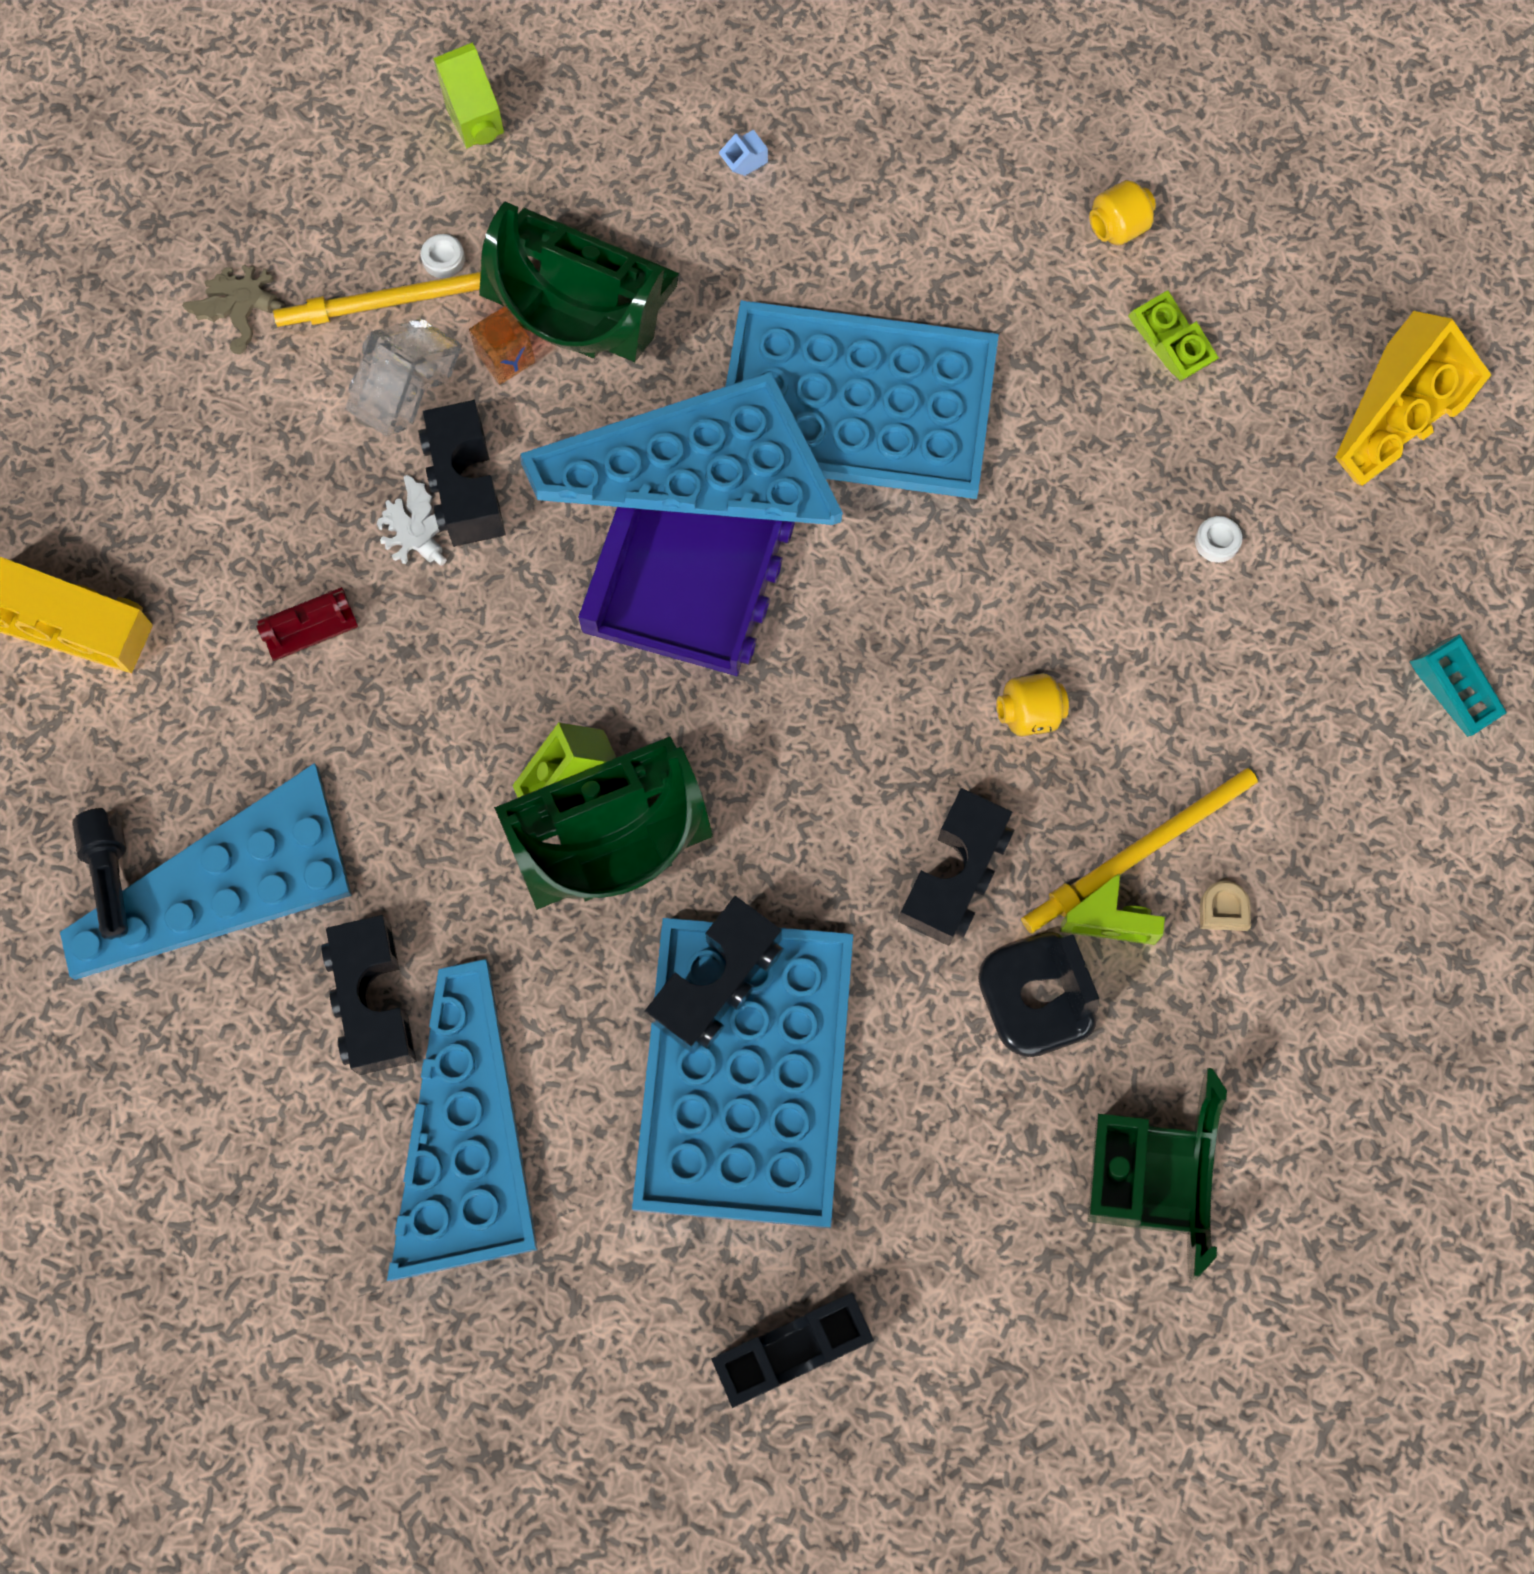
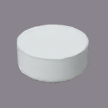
M438 234L432 236L425 241L421 248V259L424 268L434 277H452L464 266L465 254L460 241L451 235Z
M1214 516L1206 519L1200 525L1195 536V546L1202 557L1212 562L1219 563L1232 559L1242 544V532L1239 526L1233 520L1223 516Z

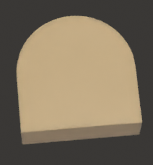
M1219 881L1212 884L1204 892L1200 900V929L1248 931L1251 928L1250 900L1246 891L1241 886L1231 881Z

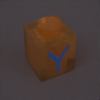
M506 306L469 328L476 355L499 385L536 363L530 337Z

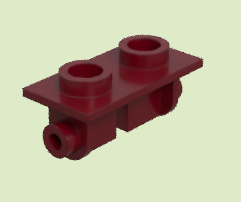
M342 587L328 591L326 594L271 616L263 617V619L257 621L258 625H256L262 641L266 643L273 661L358 627Z

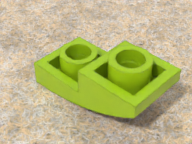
M1169 290L1134 309L1128 315L1133 325L1162 363L1180 381L1219 359L1197 321L1189 325Z

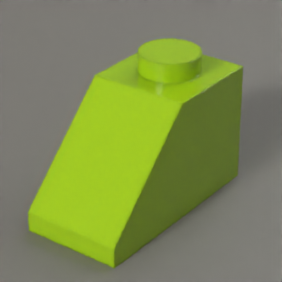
M473 42L433 58L446 110L466 149L476 144H488L498 135L503 134L504 129L500 110Z
M558 722L512 786L518 798L617 757L604 730Z

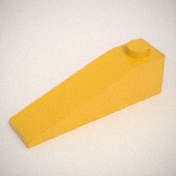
M1413 311L1386 345L1335 456L1336 460L1358 485L1363 486L1402 456L1403 445L1417 435L1419 439L1424 440L1434 433L1432 423L1442 415L1447 413L1450 417L1454 418L1462 412L1490 378L1491 373L1452 318Z

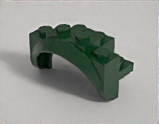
M504 201L494 215L484 238L481 253L479 296L504 306L517 320V326L532 332L555 346L576 351L595 359L599 352L607 350L617 356L636 362L654 339L658 310L676 289L679 273L529 209L523 208L518 213V206ZM528 256H531L541 261L540 273L534 267Z
M671 736L494 807L536 910L565 898H583L586 902L593 898L613 897L633 891L652 881L666 868L673 866L672 862L685 848L713 837L706 806L696 777L682 746L676 748ZM661 793L656 802L649 808L647 798ZM557 836L560 844H551L543 841Z

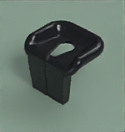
M1045 932L992 951L980 966L978 982L997 1034L1002 1043L1017 1055L1037 1057L1086 1039L1096 1027L1095 1014L1098 1011L1100 998L1088 969L1084 967L1085 961L1074 934L1062 937L1059 933ZM1060 979L1065 992L1044 1007L1038 1009L1029 1008L1022 1001L1021 990L1025 984L1032 981Z

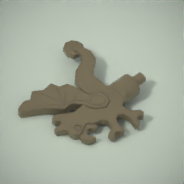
M245 264L242 266V270L246 273L245 277L238 280L235 275L228 276L230 273H233V269L226 267L214 279L205 281L206 287H209L205 293L209 298L183 302L182 306L187 312L195 314L198 320L208 319L215 322L219 318L226 319L230 315L234 327L241 333L240 339L235 338L231 342L230 349L234 354H241L245 352L247 344L252 340L253 332L249 327L247 319L253 308L272 313L274 309L285 308V304L279 302L275 294L261 290L262 285L274 281L272 274L268 275L266 268L263 269L258 279L253 280L255 268L253 266L247 268Z

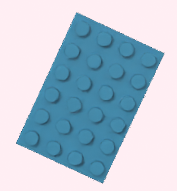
M740 300L726 386L771 372L825 479L977 499L999 334Z
M663 918L654 998L674 972L689 983L699 986L712 984L722 976L726 968V961L719 952L706 942L705 933L714 922ZM780 928L782 930V941L779 945L784 948L781 955L767 972L760 968L749 982L754 986L753 991L738 1010L731 1006L719 1022L724 1025V1028L708 1049L700 1045L697 1051L692 1054L653 1023L651 1024L632 1203L633 1211L831 1228L853 934Z

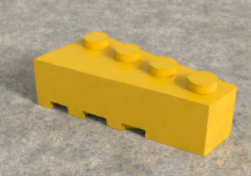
M0 557V633L132 674L153 627V624L143 614L142 606L122 597H117L116 600L108 598L87 586L74 585Z

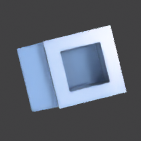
M754 130L743 136L735 133L719 151L720 156L732 172L743 176L768 163V148Z

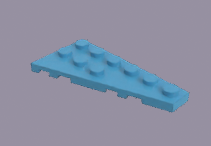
M315 763L122 890L128 925L126 936L111 940L104 939L99 929L96 908L62 930L60 935L69 977L74 980L352 896L318 766Z
M486 959L438 969L429 1024L431 1029L426 1059L423 1060L421 1072L422 1083L419 1102L415 1108L403 1180L405 1186L400 1215L397 1216L392 1263L389 1265L387 1277L389 1282L538 1250L490 967Z

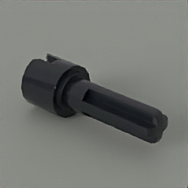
M103 808L86 810L76 815L72 821L77 857L80 861L89 864L99 929L102 937L107 940L121 938L128 933L118 862L126 852L121 815L117 811L108 820V814Z

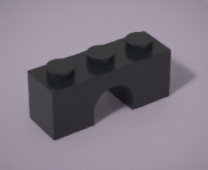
M475 400L423 410L426 428L418 430L424 456H432L433 466L426 467V473L432 494L439 493L441 504L433 506L439 531H448L453 547L505 536L499 500L492 476L488 475L478 478L461 476L468 466L490 460Z
M961 788L940 830L938 841L958 851L962 857L964 869L952 878H938L921 870L900 912L898 922L947 946H950L955 934L964 938L976 913L968 909V906L975 893L984 896L995 873V870L987 866L994 852L1001 855L1004 854L1015 831L1007 826L1013 812Z
M736 895L705 933L707 944L719 952L726 961V968L722 976L712 984L699 986L689 983L674 972L644 1011L647 1020L692 1054L697 1051L700 1045L708 1049L724 1028V1025L719 1022L731 1006L738 1010L754 989V986L749 983L760 968L767 972L777 961L784 949L779 945L782 941V930Z
M383 915L327 927L328 943L322 944L321 950L326 970L328 972L333 971L336 989L330 990L329 995L335 1018L341 1017L344 1036L338 1037V1048L342 1063L344 1065L350 1064L351 1070L358 1075H364L417 1062L408 1015L401 1008L381 1012L373 1011L368 1008L366 1002L367 989L376 977L384 973L400 970L391 924Z
M853 1292L792 1322L713 1357L711 1360L731 1407L734 1408L873 1342L874 1339Z

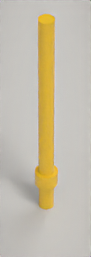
M480 272L326 300L324 296L310 298L306 300L307 304L273 310L277 327L311 321L312 325L330 322V317L480 290Z
M1249 768L1244 769L1073 884L1068 885L1064 883L1049 893V900L1021 918L1024 927L1032 934L1059 915L1065 917L1070 910L1081 903L1080 901L1094 893L1117 874L1121 875L1257 784L1256 775Z

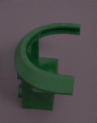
M1207 1068L1203 1076L1195 1131L1149 1126V1119L1099 1113L1095 1124L1087 1222L1187 1234L1188 1275L1192 1280L1198 1279L1217 1258V1247L1211 1244V1194L1218 1125L1223 1105L1227 1100V1089L1213 1068Z

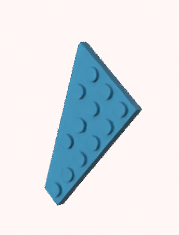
M771 372L520 453L521 465L537 500L826 525L840 523L843 515Z

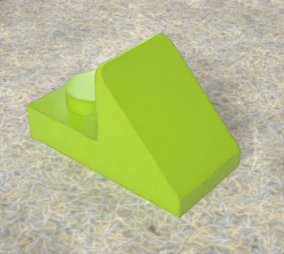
M1117 874L1066 914L1061 922L1060 932L1155 945L1163 936L1165 917L1152 915L1151 909L1141 906H1125L1123 911L1117 910L1120 874Z

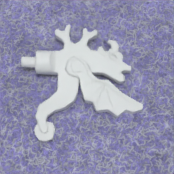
M406 475L404 476V482L407 490V510L412 514V518L404 512L401 499H396L395 504L387 500L385 502L387 509L383 511V517L378 519L377 527L382 530L384 524H389L388 530H395L397 534L393 538L381 537V544H385L386 550L395 545H402L403 547L400 551L392 555L393 560L401 559L402 564L408 562V551L414 549L428 562L435 560L442 566L446 563L447 559L441 554L442 547L432 538L439 532L435 514L431 515L433 511L430 505L432 496L425 492L424 483H416L412 477Z

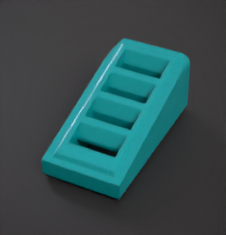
M1460 634L1442 640L1409 661L1419 678L1467 737L1473 736L1507 713ZM1447 657L1451 663L1442 668L1438 661ZM1458 671L1463 678L1452 684L1448 677ZM1470 686L1475 693L1462 701L1458 693ZM1482 701L1487 708L1472 717L1468 709Z

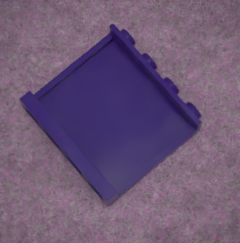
M617 507L578 616L582 633L738 677L741 664L749 665L751 663L757 641L756 638L751 637L755 622L763 624L770 598L764 596L768 582H777L783 557L777 556L781 542L787 544L790 542L795 522Z

